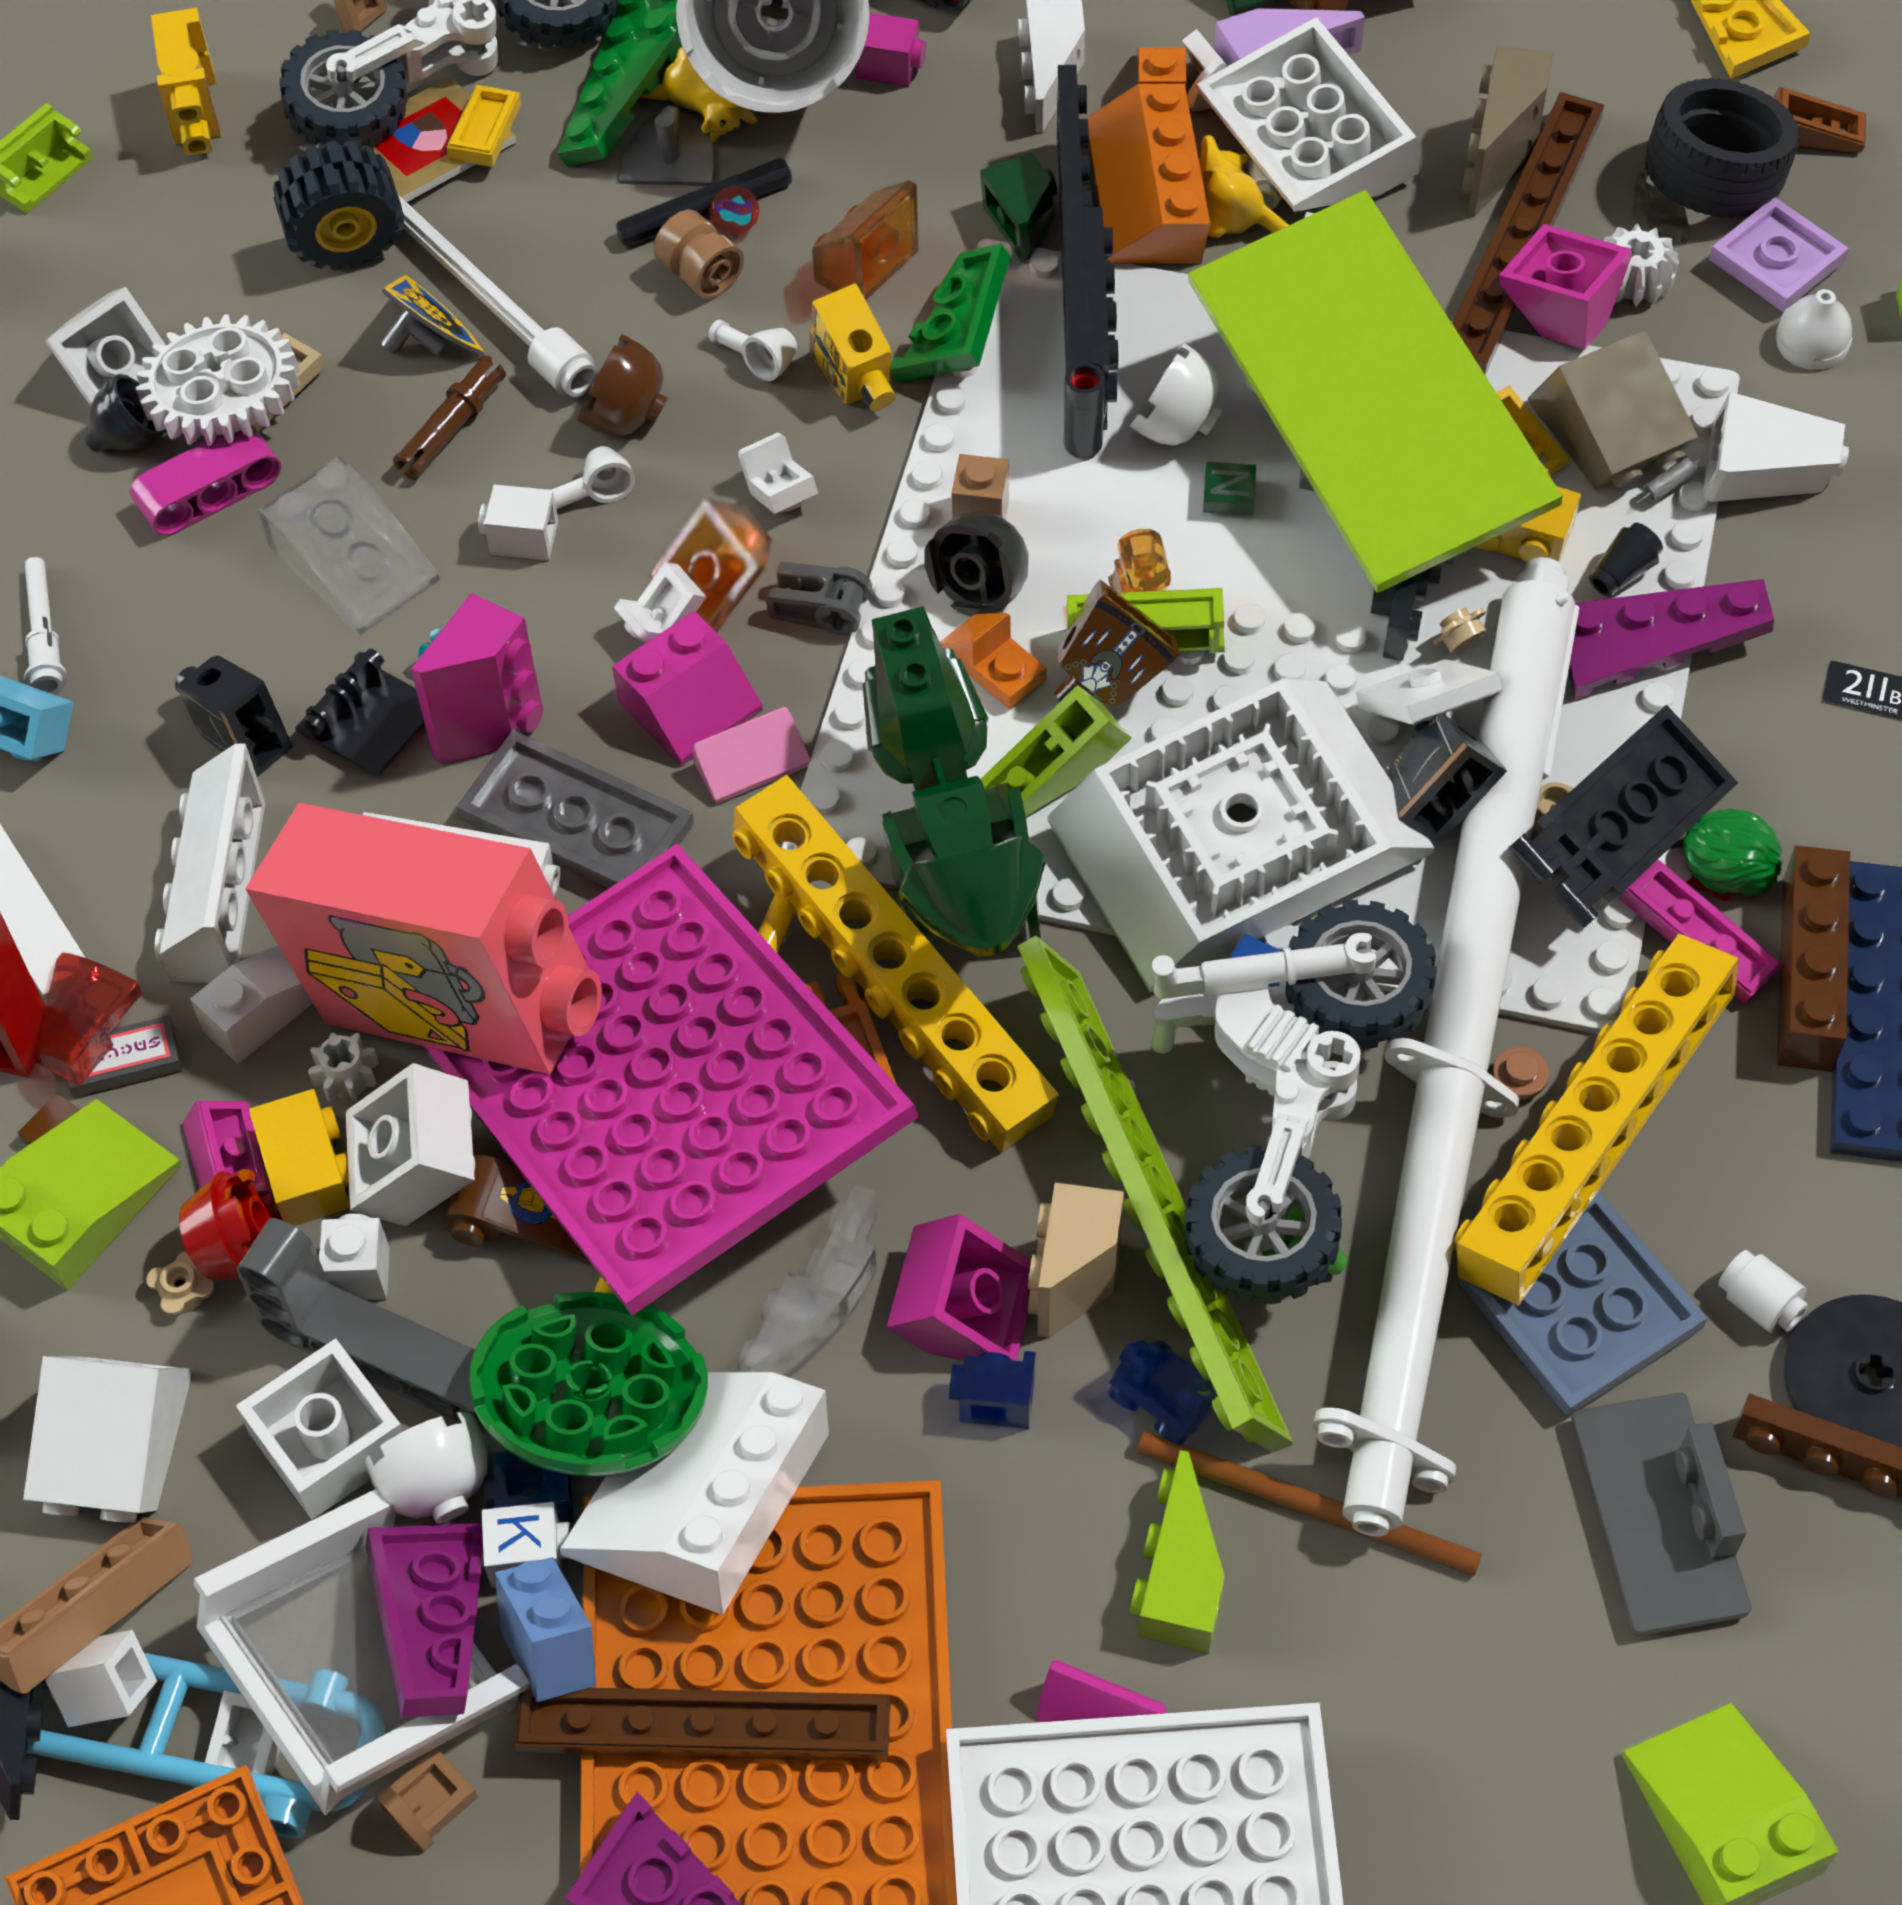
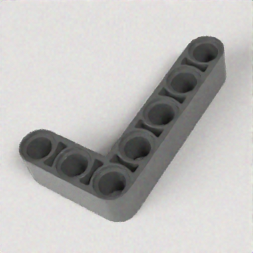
M276 1218L267 1220L237 1266L239 1278L257 1319L264 1329L283 1342L309 1354H313L336 1338L368 1381L460 1423L462 1422L457 1413H471L474 1415L481 1433L491 1436L476 1414L470 1396V1365L475 1349L329 1284L311 1239L301 1230L283 1220Z

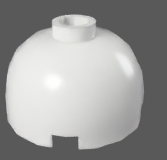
M1182 343L1173 356L1174 360L1163 371L1136 413V417L1129 425V427L1144 437L1159 444L1177 445L1185 443L1198 431L1207 435L1223 411L1215 405L1221 391L1220 379L1216 370L1205 357L1185 343Z
M468 1412L457 1413L462 1423L446 1426L442 1416L430 1419L403 1431L380 1445L384 1457L377 1463L370 1455L365 1459V1469L374 1489H378L383 1498L393 1504L397 1514L415 1519L433 1516L435 1523H443L460 1516L468 1510L469 1507L466 1499L480 1489L487 1472L488 1455L483 1435L473 1414Z

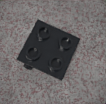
M369 648L365 653L358 652L354 656L355 662L345 673H339L335 677V684H329L326 687V694L315 706H309L306 709V716L295 727V730L378 777L422 728L425 722L416 688L382 670L383 657L376 650Z

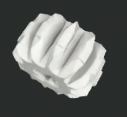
M1638 224L1635 225L1631 232L1617 227L1612 236L1604 237L1603 241L1632 249V258L1617 295L1616 303L1625 298L1630 299L1635 307H1637L1642 299L1655 304L1661 294L1669 293L1670 288L1674 284L1679 264L1677 259L1678 253L1673 250L1672 238H1659L1657 227L1646 232L1642 231Z

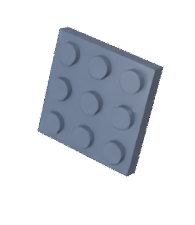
M1600 1191L1595 1195L1519 1306L1463 1279L1460 1280L1459 1284L1567 1417L1703 1329L1708 1319Z

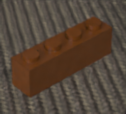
M1795 845L1785 872L1782 891L1780 962L1783 966L1780 969L1777 1065L1832 1072L1846 1041L1850 851Z

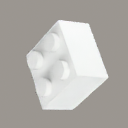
M412 1063L346 1110L350 1211L407 1226L475 1180V1159L473 1156L471 1132L472 1110L469 1103L468 1080Z
M336 1338L236 1405L249 1435L311 1520L368 1482L370 1478L365 1469V1459L370 1455L377 1463L384 1457L380 1445L403 1432L399 1421Z

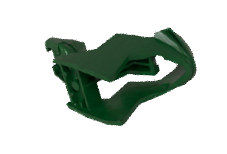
M924 606L871 619L875 666L869 667L865 671V682L862 684L867 747L869 752H872L876 763L885 775L901 784H913L914 787L912 792L914 806L912 808L894 813L889 811L882 814V825L892 874L905 914L935 949L932 932L945 941L977 956H994L1007 949L1014 937L1019 934L1026 918L1030 938L1035 935L1041 938L1037 893L1047 858L1029 841L1020 787L1008 790L1006 784L1003 783L994 784L995 787L984 790L983 782L978 775L967 777L966 770L977 764L987 747L988 727L986 722H988L989 718L962 659L957 658L953 649L942 647Z

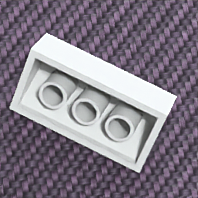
M246 744L232 745L192 773L189 793L181 795L179 813L181 823L183 824L181 838H174L171 849L172 866L175 869L173 883L165 884L163 892V908L167 915L164 929L159 928L155 936L157 961H163L171 982L210 983L232 964L239 962L250 899L245 888L254 875L265 809V800Z

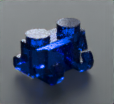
M1144 1340L1128 1343L1119 1356L1121 1363L1109 1381L1111 1386L1107 1394L1112 1400L1128 1410L1137 1411L1141 1406L1157 1418L1154 1429L1161 1436L1177 1445H1184L1189 1435L1195 1434L1211 1411L1209 1406L1217 1393L1210 1378L1204 1379L1195 1367L1172 1351V1347L1163 1340L1150 1344Z

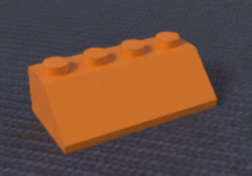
M1137 84L1086 117L1089 127L1088 148L1098 207L1103 209V227H1113V257L1106 258L1111 260L1112 264H1201L1210 228V218L1185 84Z

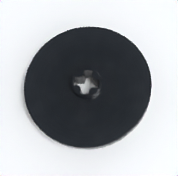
M1864 1294L1844 1296L1820 1305L1800 1322L1790 1339L1785 1353L1784 1381L1793 1408L1902 1447V1302L1887 1297ZM1867 1367L1876 1368L1877 1377L1883 1379L1880 1386L1870 1385L1869 1376L1863 1374Z

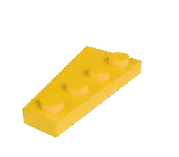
M1691 0L1731 79L1805 48L1808 45L1810 32L1780 0Z

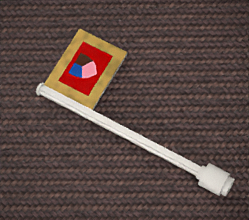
M448 77L407 99L405 116L403 120L398 119V128L393 134L388 135L386 133L382 136V142L371 146L370 143L364 145L373 148L375 155L381 154L386 161L387 167L390 169L404 213V222L401 223V227L530 346L527 358L529 365L559 393L571 397H580L591 389L598 376V369L595 366L593 357L563 329L555 327L543 330L407 203L476 165L448 159L447 145L471 96L455 80ZM509 131L501 150L516 143V135L512 131ZM319 142L316 147L326 146V144H322Z

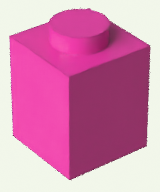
M869 13L866 42L861 56L855 65L856 78L909 87L915 68L922 69L926 55V41L919 40V20Z

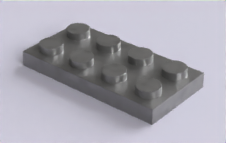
M515 730L511 731L456 806L459 819L491 834L549 843L553 863L608 889L678 843L680 845L694 825L693 812Z

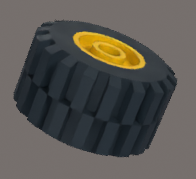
M336 141L326 142V146L317 148L314 145L306 148L307 153L302 156L296 154L289 159L290 166L282 167L277 174L279 180L274 182L273 199L287 245L291 252L296 253L299 260L302 262L311 261V265L317 268H323L326 265L330 266L331 270H341L342 266L347 265L353 268L361 266L360 262L367 259L373 261L379 257L378 253L381 250L387 251L394 244L392 238L399 237L402 231L401 223L404 222V213L390 169L387 167L386 161L381 154L375 155L373 148L366 145L358 148L356 142L346 141L343 145H337Z

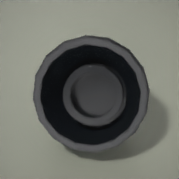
M118 374L111 378L94 397L90 411V426L84 437L85 443L94 452L108 449L122 451L140 450L160 439L167 431V429L157 431L153 421L147 420L136 391L139 382L128 375Z

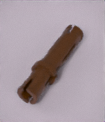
M482 355L460 383H453L446 391L447 399L436 409L434 414L404 448L393 457V463L398 470H401L412 457L415 458V461L403 473L406 477L413 480L419 479L425 468L462 427L469 417L475 418L481 412L483 400L506 377V372L501 364L487 377L485 376V373L496 362L494 358Z

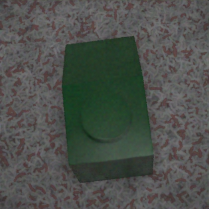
M1032 152L980 170L983 208L1021 262L1031 258L1054 218L1053 196L1057 195V184L1052 171L1049 168L1044 169Z

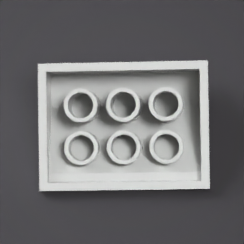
M1317 17L1196 84L1199 93L1294 212L1333 205L1365 189L1371 197L1380 196L1419 174L1416 136Z
M707 1372L708 1388L706 1403L700 1419L687 1438L669 1454L651 1464L624 1473L606 1475L560 1548L561 1555L723 1615L829 1435L826 1391L774 1372Z

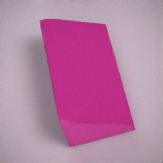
M195 1101L184 1119L183 1129L198 1190L219 1172L224 1171L232 1174L242 1169H248L256 1174L255 1181L251 1184L255 1187L260 1197L272 1195L250 1116L248 1101Z
M1052 1660L1037 1708V1720L1039 1722L1165 1714L1167 1707L1161 1702L1058 1660Z

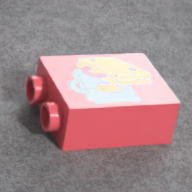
M299 802L245 888L325 1024L550 1075L571 1035L578 1037L585 1035L591 1029L598 1016L602 998L600 978L595 971L589 970L569 928L567 910L561 901L555 899L531 848Z

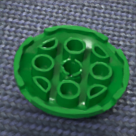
M585 1291L555 1294L554 1303L539 1306L528 1311L524 1305H521L501 1317L479 1341L472 1356L469 1379L470 1396L474 1410L482 1425L498 1444L532 1465L549 1471L576 1476H605L624 1473L644 1467L666 1456L677 1448L696 1426L706 1403L708 1373L702 1353H696L685 1338V1329L677 1321L651 1305H647L632 1316L615 1294Z

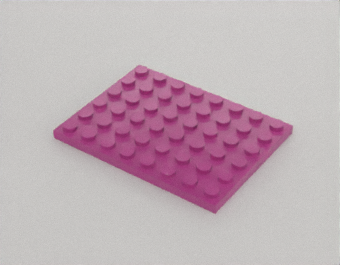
M678 843L568 915L569 928L589 970L595 971L600 978L602 998L598 1016L591 1029L583 1036L571 1035L550 1075L422 1046L441 1072L468 1080L469 1103L473 1113L632 1316L918 1118L912 1101Z

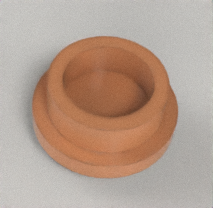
M1512 1047L1503 1051L1496 1058L1492 1075L1516 1093L1519 1101H1525L1539 1095L1545 1089L1549 1078V1067L1546 1060L1538 1052L1526 1047Z

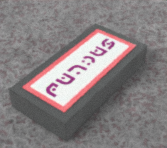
M170 1015L61 1042L68 1087L73 1098L182 1071L174 1025Z

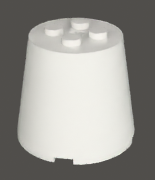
M677 0L676 19L679 37L684 52L695 71L718 95L736 105L754 111L777 113L794 111L812 105L829 95L846 80L861 56L868 34V0H782L781 8H788L787 19H779L777 26L767 24L768 17L762 16L763 5H771L773 0Z

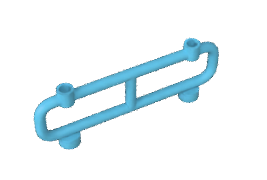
M144 1653L157 1681L164 1683L139 1749L41 1730L40 1742L28 1741L27 1753L199 1787L235 1770V1768L164 1754L188 1687L218 1693H223L224 1691L241 1693L224 1668ZM315 1670L310 1684L276 1678L296 1708L303 1709L305 1712L323 1719H336L337 1716L355 1720L361 1730L355 1750L385 1735V1724L381 1711L371 1700L355 1693L346 1692L349 1681L344 1676L328 1670ZM251 1772L276 1835L293 1839L302 1838L312 1812L311 1810L321 1811L303 1783ZM368 1785L342 1798L330 1811H337L352 1805L365 1793Z

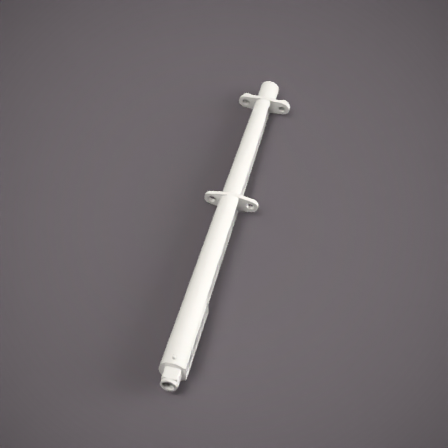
M1539 557L1529 560L1524 566V571L1517 576L1516 584L1510 586L1503 595L1490 667L1491 671L1499 672L1502 690L1498 694L1485 698L1478 738L1505 766L1507 772L1463 819L1424 1043L1409 1038H1397L1389 1041L1386 1045L1385 1060L1417 1085L1360 1416L1344 1409L1321 1408L1315 1412L1313 1427L1317 1431V1439L1321 1443L1331 1447L1348 1448L1354 1451L1342 1514L1352 1523L1354 1530L1368 1536H1385L1388 1534V1530L1397 1529L1402 1525L1410 1477H1412L1411 1483L1415 1488L1430 1493H1441L1447 1490V1485L1454 1481L1457 1467L1454 1462L1420 1444L1416 1439L1479 1114L1482 1113L1496 1118L1511 1117L1517 1113L1519 1105L1518 1095L1487 1071L1526 869L1508 847L1524 833L1530 839L1532 837L1542 780L1549 777L1551 773L1579 613V606L1575 604L1573 597L1567 592L1569 577L1565 575V568L1561 563L1550 558Z

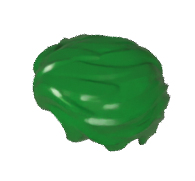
M1728 808L1703 815L1697 824L1692 826L1683 837L1685 862L1689 872L1705 887L1717 894L1724 895L1725 893L1735 892L1742 893L1745 898L1761 895L1764 891L1770 889L1777 882V877L1781 875L1783 860L1781 859L1782 848L1774 829L1763 818L1750 811Z

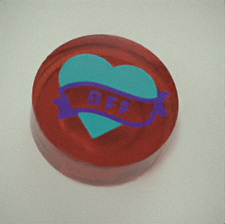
M728 186L722 189L713 198L710 205V218L713 225L721 233L728 236L745 234L755 225L759 217V204L756 197L751 191L742 186Z

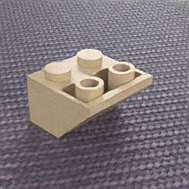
M1055 1182L1052 1203L1041 1202L1036 1237H1039L1037 1254L1032 1255L1028 1289H1030L1028 1314L1038 1315L1037 1337L1050 1338L1114 1294L1121 1246L1123 1191Z

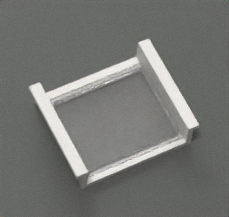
M378 1489L362 1495L194 1578V1587L200 1594L197 1630L324 1815L342 1798L496 1714L504 1710L510 1712L515 1709L518 1695L529 1689L530 1681L517 1664L496 1674L473 1642L464 1714L401 1718L365 1547L368 1528L394 1527L396 1511L393 1504L383 1498Z

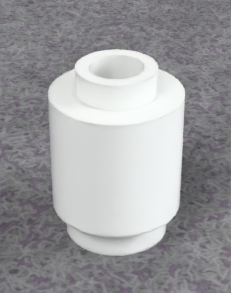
M1744 1250L1733 1259L1723 1272L1718 1286L1727 1292L1726 1299L1771 1334L1778 1331L1781 1327L1787 1332L1792 1330L1803 1318L1809 1307V1304L1804 1301L1807 1293L1805 1286L1763 1254L1755 1256L1748 1250Z

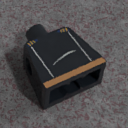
M219 655L210 657L198 668L195 666L186 667L178 674L175 688L180 693L197 731L221 752L234 744H246L257 777L293 747L266 684L259 677ZM238 720L242 721L246 725V727L242 725Z
M1442 713L1435 715L1430 721H1423L1415 726L1411 734L1412 741L1398 755L1391 766L1399 819L1438 844L1450 834L1507 772L1505 766L1480 738Z

